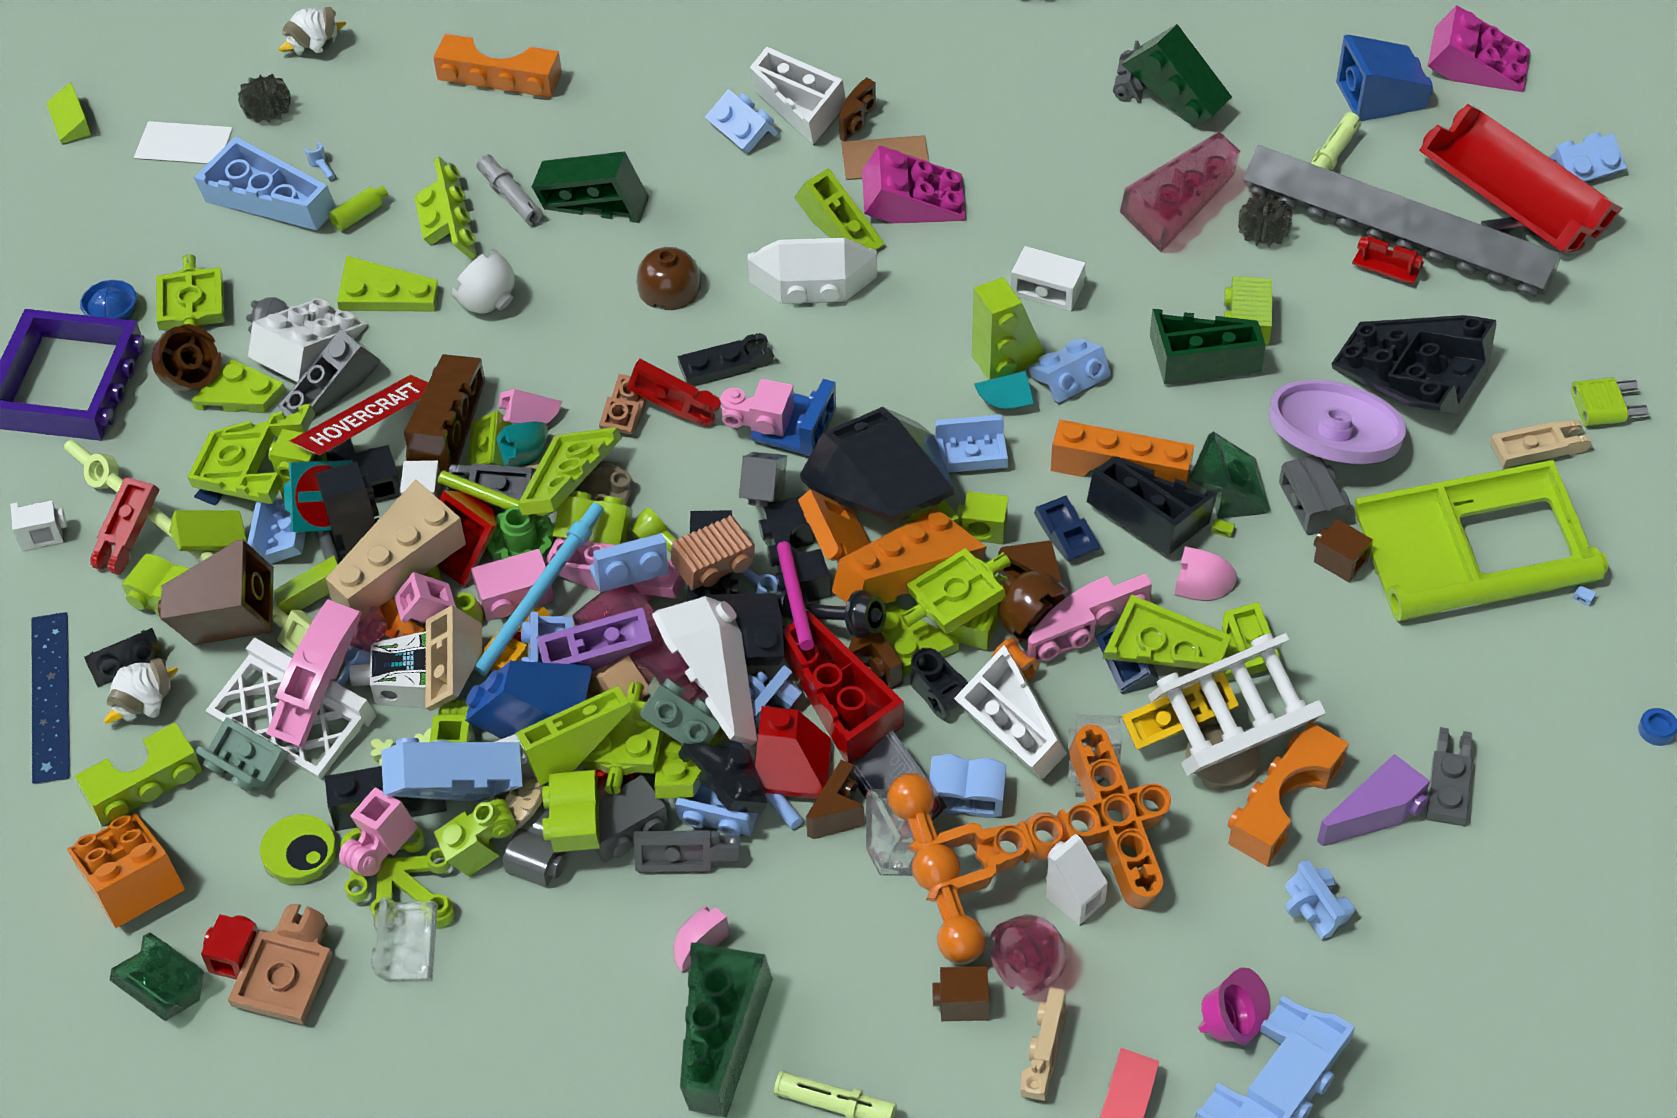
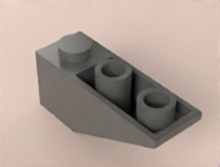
M340 329L278 407L287 415L299 412L298 406L311 404L316 416L361 386L381 360L363 344Z

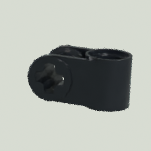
M921 648L911 658L910 685L925 700L937 717L941 719L949 716V711L959 705L954 698L968 684V681L960 673H957L942 657L940 652L932 648Z

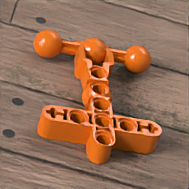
M1090 724L1081 727L1070 746L1069 754L1087 802L1071 807L1068 812H1065L1064 809L1059 810L1057 815L1050 812L1037 813L1029 817L1025 822H1018L1017 825L1009 824L983 829L980 824L972 822L941 832L937 837L929 815L936 800L934 788L929 780L917 773H905L891 783L887 792L888 805L895 816L909 823L914 842L908 849L916 853L912 862L913 877L920 887L929 891L926 900L936 901L943 921L938 930L937 944L945 959L955 964H969L982 955L986 946L984 929L977 920L964 914L958 895L987 888L996 874L1014 868L1022 860L1025 864L1029 863L1032 857L1037 860H1048V854L1052 848L1061 841L1065 843L1074 834H1077L1083 840L1086 847L1102 842L1122 897L1127 904L1137 909L1146 908L1157 897L1163 886V877L1145 830L1157 826L1162 821L1170 808L1171 796L1165 787L1156 783L1129 789L1109 736L1103 728ZM1094 776L1105 777L1108 779L1110 786H1100L1095 781ZM1143 800L1153 801L1159 811L1153 812L1145 808ZM1107 811H1118L1124 821L1117 822L1112 820ZM1072 821H1082L1088 827V831H1077L1073 827ZM1041 830L1048 832L1052 836L1053 841L1047 843L1038 839L1036 832ZM1000 842H1012L1016 846L1017 852L1009 853L1004 851L1000 846ZM969 844L976 851L975 857L982 863L983 869L959 877L961 871L959 858L951 848ZM1121 845H1129L1134 848L1137 856L1129 857L1125 855L1121 850ZM1137 881L1141 885L1140 887L1136 886ZM1143 886H1148L1149 889L1147 892Z

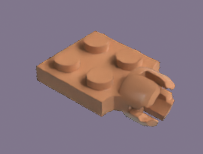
M290 904L284 909L274 930L271 932L257 931L228 998V1002L232 1007L304 1025L333 956L330 948L321 946V941L328 927V923L325 921L322 913L306 906L303 915H300L298 912L301 905Z

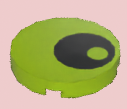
M294 814L280 819L268 828L261 839L259 854L265 871L270 876L272 875L279 882L287 885H303L318 879L324 874V870L328 865H332L336 858L337 844L331 827L321 818L309 814Z

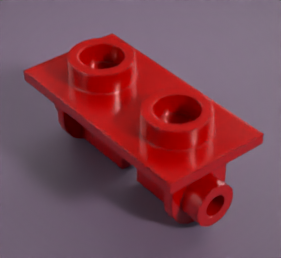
M1370 235L1367 238L1361 236L1357 246L1359 250L1352 261L1353 265L1412 285L1414 284L1424 265L1423 256L1418 255V251H1411L1396 245L1392 251L1388 249L1389 243L1372 238Z

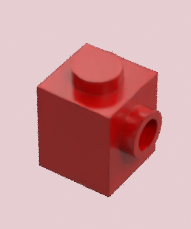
M219 914L214 927H210L205 934L203 950L201 952L209 973L237 980L258 931L255 922L241 915L230 917Z

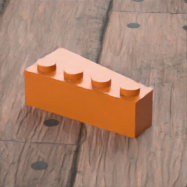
M935 508L839 559L832 592L845 603H847L850 595L856 590H866L872 596L880 597L884 604L894 602L898 595L909 594L906 585L908 582L964 548L975 558L983 561L987 546Z

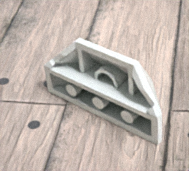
M846 238L777 240L764 246L757 252L748 254L749 282L781 304L846 302L877 278V250L867 249L863 245Z

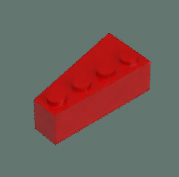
M809 611L807 616L814 647L807 651L800 648L795 625L792 622L783 629L784 659L844 761L852 764L869 752L890 730H893L895 733L904 727V701Z

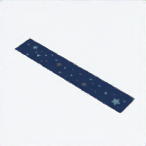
M67 612L31 618L32 784L69 778Z

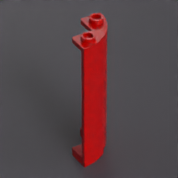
M1470 104L1465 105L1464 108L1455 114L1450 129L1436 125L1434 129L1428 131L1423 139V145L1419 149L1421 153L1563 253H1571L1583 248L1587 237L1590 235L1594 238L1598 237L1623 209L1486 113Z

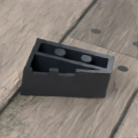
M1113 456L1093 471L1087 503L1167 556L1210 523L1217 493L1206 490L1205 494L1186 488L1185 481L1177 478L1174 483L1154 476L1155 470Z
M357 461L315 473L340 561L345 558L379 520V517L374 519V517L379 516L374 496L368 497V495L374 494L368 473L361 475Z

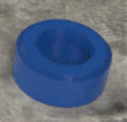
M1649 709L1641 717L1638 725L1639 734L1646 742L1652 745L1664 746L1670 744L1677 734V719L1671 712L1665 709Z

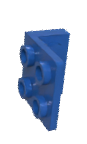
M822 379L817 391L813 390L810 397L794 393V410L783 437L752 431L751 440L810 456L835 413L836 382Z

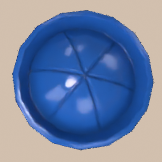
M121 280L101 281L92 285L84 292L80 300V309L87 316L129 320L135 312L136 291L132 285Z

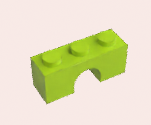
M176 722L142 739L148 758L140 768L130 772H123L117 770L109 758H106L74 775L84 799L101 826L112 822L120 816L126 815L145 803L156 800L165 792L180 784L191 781L195 776L202 773L195 751Z

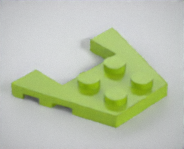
M311 404L298 406L299 412L284 416L282 411L270 414L266 422L253 425L251 420L210 431L187 476L191 486L273 504L283 484L281 477L277 472L256 473L273 438L279 436L282 429L302 433L308 431L315 416Z

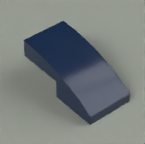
M1067 495L1035 508L1034 514L1043 530L1068 562L1100 549V545L1085 518L1079 519Z

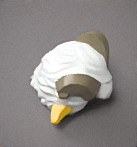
M324 7V10L303 8L297 11L290 18V21L283 26L282 34L287 36V41L278 50L280 52L294 50L299 56L302 55L304 48H311L314 52L321 53L323 52L322 46L326 40L332 37V41L335 42L337 31L344 27L346 21L335 22L336 12L332 7Z
M160 658L152 659L150 663H134L120 668L112 681L110 694L107 698V705L111 706L112 710L105 717L104 723L109 724L122 718L131 723L139 714H145L151 718L157 717L160 714L159 710L162 699L169 694L171 689L170 681L177 673L178 668L166 669L165 661Z

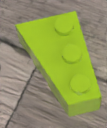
M1001 277L973 287L972 357L986 378L990 380L1011 375L1038 362L1039 357L1044 355L1045 352L1023 303L1006 279Z

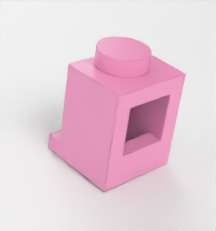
M415 572L410 575L394 595L400 620L406 623L411 618L418 622L426 623V619L451 605L455 606L449 583Z

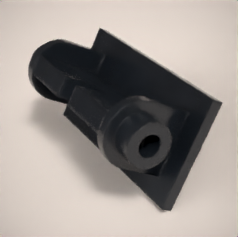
M150 628L96 652L92 651L89 655L84 656L97 687L113 681L120 668L134 663H150L152 659H165V656L153 628Z

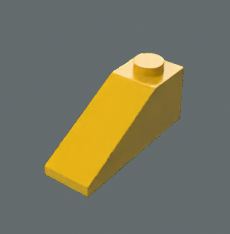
M1224 672L1214 675L1213 678L1230 713L1235 712L1239 704ZM1199 682L1181 690L1199 727L1217 719ZM1168 696L1121 716L1136 750L1185 732Z

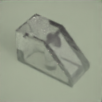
M869 789L866 795V850L879 875L913 876L912 862L916 853L908 849L914 842L908 821L895 816L890 809L887 799L888 790Z

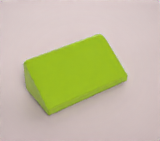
M70 82L46 102L61 144L91 135L72 82Z
M498 410L471 422L467 465L471 466L472 463L504 465L496 437L506 425H512V423L504 421V415Z
M176 510L173 513L169 532L179 551H220L236 540L243 539L246 541L242 516L238 510Z
M335 555L274 589L273 593L278 607L289 616L291 610H301L329 594L326 577L339 564Z

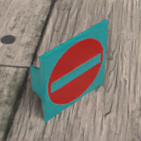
M352 460L289 462L290 481L284 484L285 510L291 513V532L331 530L315 473L352 463Z

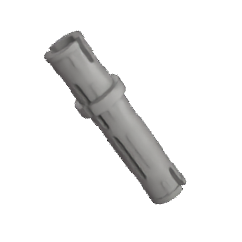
M490 154L479 158L476 168L489 180V186L495 192H499L528 225H533V222L537 224L543 217V211L515 183L510 171L502 168Z

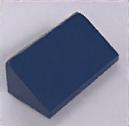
M1117 623L1095 636L1103 654ZM1105 659L1121 694L1153 687L1160 680L1153 664Z

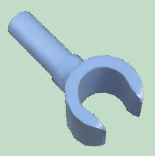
M316 143L317 150L309 151L305 147L309 165L318 166L329 181L334 180L335 175L327 165V158L322 143Z
M750 568L742 572L756 586V594L768 593L763 588L766 586L777 592L778 581L775 576L771 574L759 576Z
M357 647L348 648L344 657L346 665L336 683L341 686L345 685L350 677V665L370 664L371 653Z

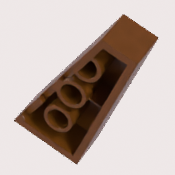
M442 354L404 430L407 445L406 461H438L440 473L443 470L449 472L451 465L459 464L485 383L481 358Z

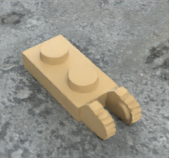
M1572 419L1571 421L1566 420L1557 423L1552 421L1493 434L1490 445L1504 469L1567 454L1570 456L1578 453L1581 454L1590 448L1592 442L1588 435L1576 436L1583 430V426L1579 420Z

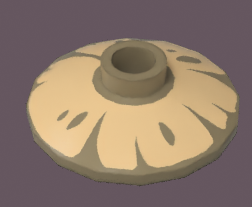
M535 777L523 780V787L495 797V800L503 799L508 803L509 810L516 821V828L512 833L521 828L535 814L543 801L542 788L546 784L540 786Z

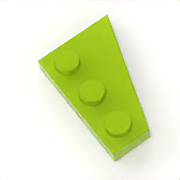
M346 255L337 304L341 311L435 312L439 291L438 281L434 278Z
M1131 594L1102 659L1201 669L1223 660L1232 635Z
M722 727L718 729L708 746L721 747L724 738L728 739ZM665 732L655 773L656 799L694 797L702 784L699 779L702 771L692 760L683 762L679 758L678 753L683 744Z

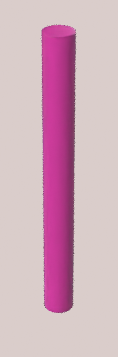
M784 541L777 545V552L799 646L802 650L807 651L814 647V641L791 545Z

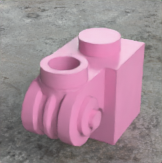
M760 379L755 395L751 398H745V393L740 388L725 390L721 395L723 423L731 428H739L741 425L750 426L751 431L783 437L794 410L793 385Z
M374 788L350 815L362 833L358 841L350 839L344 843L339 853V861L343 866L350 868L361 876H373L381 869L383 859L389 853L394 856L418 826L400 800L392 796H383V791Z

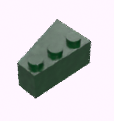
M1178 24L1142 44L1121 64L1193 127L1212 118L1232 98V95Z
M625 151L542 161L531 186L544 210L582 215L583 211L601 213V218L611 219L612 215L630 217L629 220L633 223H640L649 199Z
M1152 308L1150 338L1164 384L1262 372L1266 344L1257 320L1215 316V320L1194 318V313L1184 312L1183 317L1163 314L1161 309Z

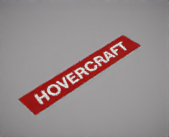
M410 374L289 440V442L317 455H321L418 401L428 382Z

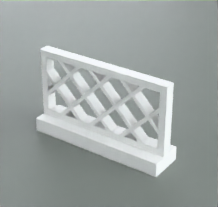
M255 637L246 647L249 653L248 657L206 709L208 716L220 723H223L226 717L236 722L243 720V726L250 730L252 729L249 718L268 714L270 724L278 702L273 703L272 690L279 688L292 659ZM253 668L263 673L264 683L245 687V679ZM330 680L319 708L320 715H316L313 725L322 724L323 737L306 741L303 748L294 744L282 747L278 743V738L271 736V742L289 752L285 760L320 780L362 725L369 727L376 717L375 712L366 699ZM265 692L267 705L248 710L247 696ZM240 698L241 712L229 715L221 712V709L228 701ZM339 718L349 721L343 732L329 735L328 721ZM268 728L254 731L264 738L270 736L266 734ZM325 746L326 754L317 766L307 761L306 750Z

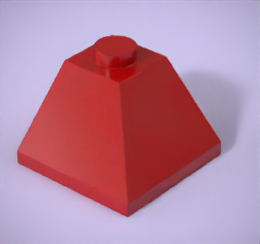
M443 491L439 500L460 517L466 544L440 562L438 568L462 586H468L473 576L471 568L477 567L497 526L493 509L478 498L463 492Z
M761 706L754 766L764 793L817 799L828 781L831 737L799 710Z

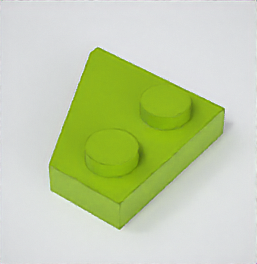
M231 358L219 371L214 381L204 386L191 401L196 410L204 411L205 405L222 406L226 412L245 410L250 413H266L286 391L283 382Z
M1259 601L1224 611L1221 625L1222 632L1232 635L1223 659L1251 648L1253 640L1271 633ZM1276 649L1275 651H1276V653H1277V655H1278V657H1279V659H1280V661H1281L1279 652H1278V650ZM1262 656L1244 663L1250 675L1268 670ZM1230 669L1224 671L1228 681L1235 679Z
M896 605L886 609V620L881 633L902 661L903 676L910 673L912 655L921 648L935 649L941 653L943 658L959 651V641L957 638L949 634L946 635L944 631L922 619L908 628L900 616L906 610Z

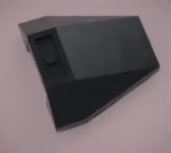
M1457 315L1359 322L1331 363L1332 369L1409 406L1460 415L1488 371L1497 326L1496 320L1477 316Z
M880 407L823 432L800 473L801 481L811 490L834 501L892 522L907 519L913 513L929 506L938 505L944 499L955 495L934 434L919 422L885 407Z

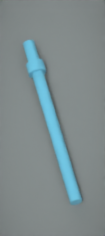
M592 503L581 520L573 523L566 533L568 538L476 663L474 669L484 676L488 673L522 626V621L527 619L530 612L535 608L579 546H584L590 538L592 527L604 512L601 505Z

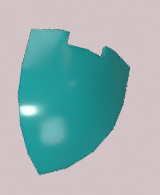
M1026 371L974 383L978 395L988 404L1001 409L1017 408L1034 403Z
M538 421L506 425L496 437L504 466L521 467L535 462L546 448L548 428L544 422Z

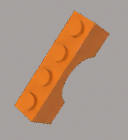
M445 34L433 56L437 80L549 98L552 97L562 75L559 51L529 47L526 51L514 57L503 59L491 58L483 55L476 49L473 38Z
M1059 419L1052 443L1050 471L1085 477L1090 470L1100 467L1113 456L1155 470L1154 476L1174 483L1177 478L1185 481V487L1187 488L1192 468L1194 444Z
M1311 721L1302 733L1296 731L1288 742L1287 752L1283 758L1277 756L1271 763L1267 772L1268 777L1263 784L1258 781L1253 786L1248 795L1246 806L1243 809L1238 807L1231 815L1227 825L1231 829L1228 844L1268 867L1286 843L1291 820L1284 812L1280 800L1290 791L1302 787L1326 789L1345 764L1349 743Z

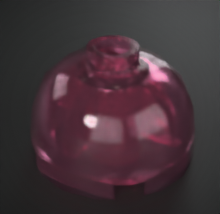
M1024 914L998 924L991 932L990 939L995 937V948L990 950L991 960L997 974L1010 989L1013 990L1017 985L1022 991H1025L1022 995L1027 997L1036 995L1048 989L1062 975L1067 961L1066 945L1061 933L1046 918Z

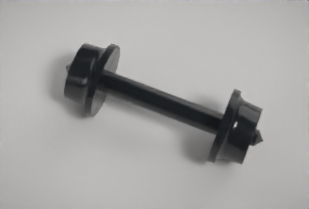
M801 589L806 612L810 611L817 619L845 620L847 630L855 638H865L870 633H878L885 624L886 608L883 600L878 596H872L866 590L854 591L847 600L846 606L809 604L806 594ZM787 590L776 592L783 629L794 622Z

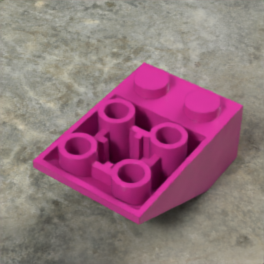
M1456 5L1435 26L1428 67L1454 82L1522 92L1525 86L1530 49L1523 43L1515 41L1502 33L1497 27L1491 26L1479 19L1474 13Z
M881 145L876 148L862 169L865 215L889 223L964 221L965 219L961 173Z

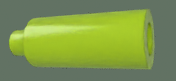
M382 185L376 189L368 187L328 213L332 225L342 232L380 208L382 200L388 196V192Z

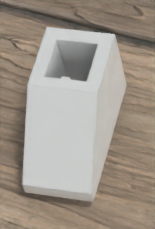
M1074 834L1065 843L1062 841L1057 843L1048 854L1046 898L1080 926L1106 902L1108 882L1083 840L1077 834Z

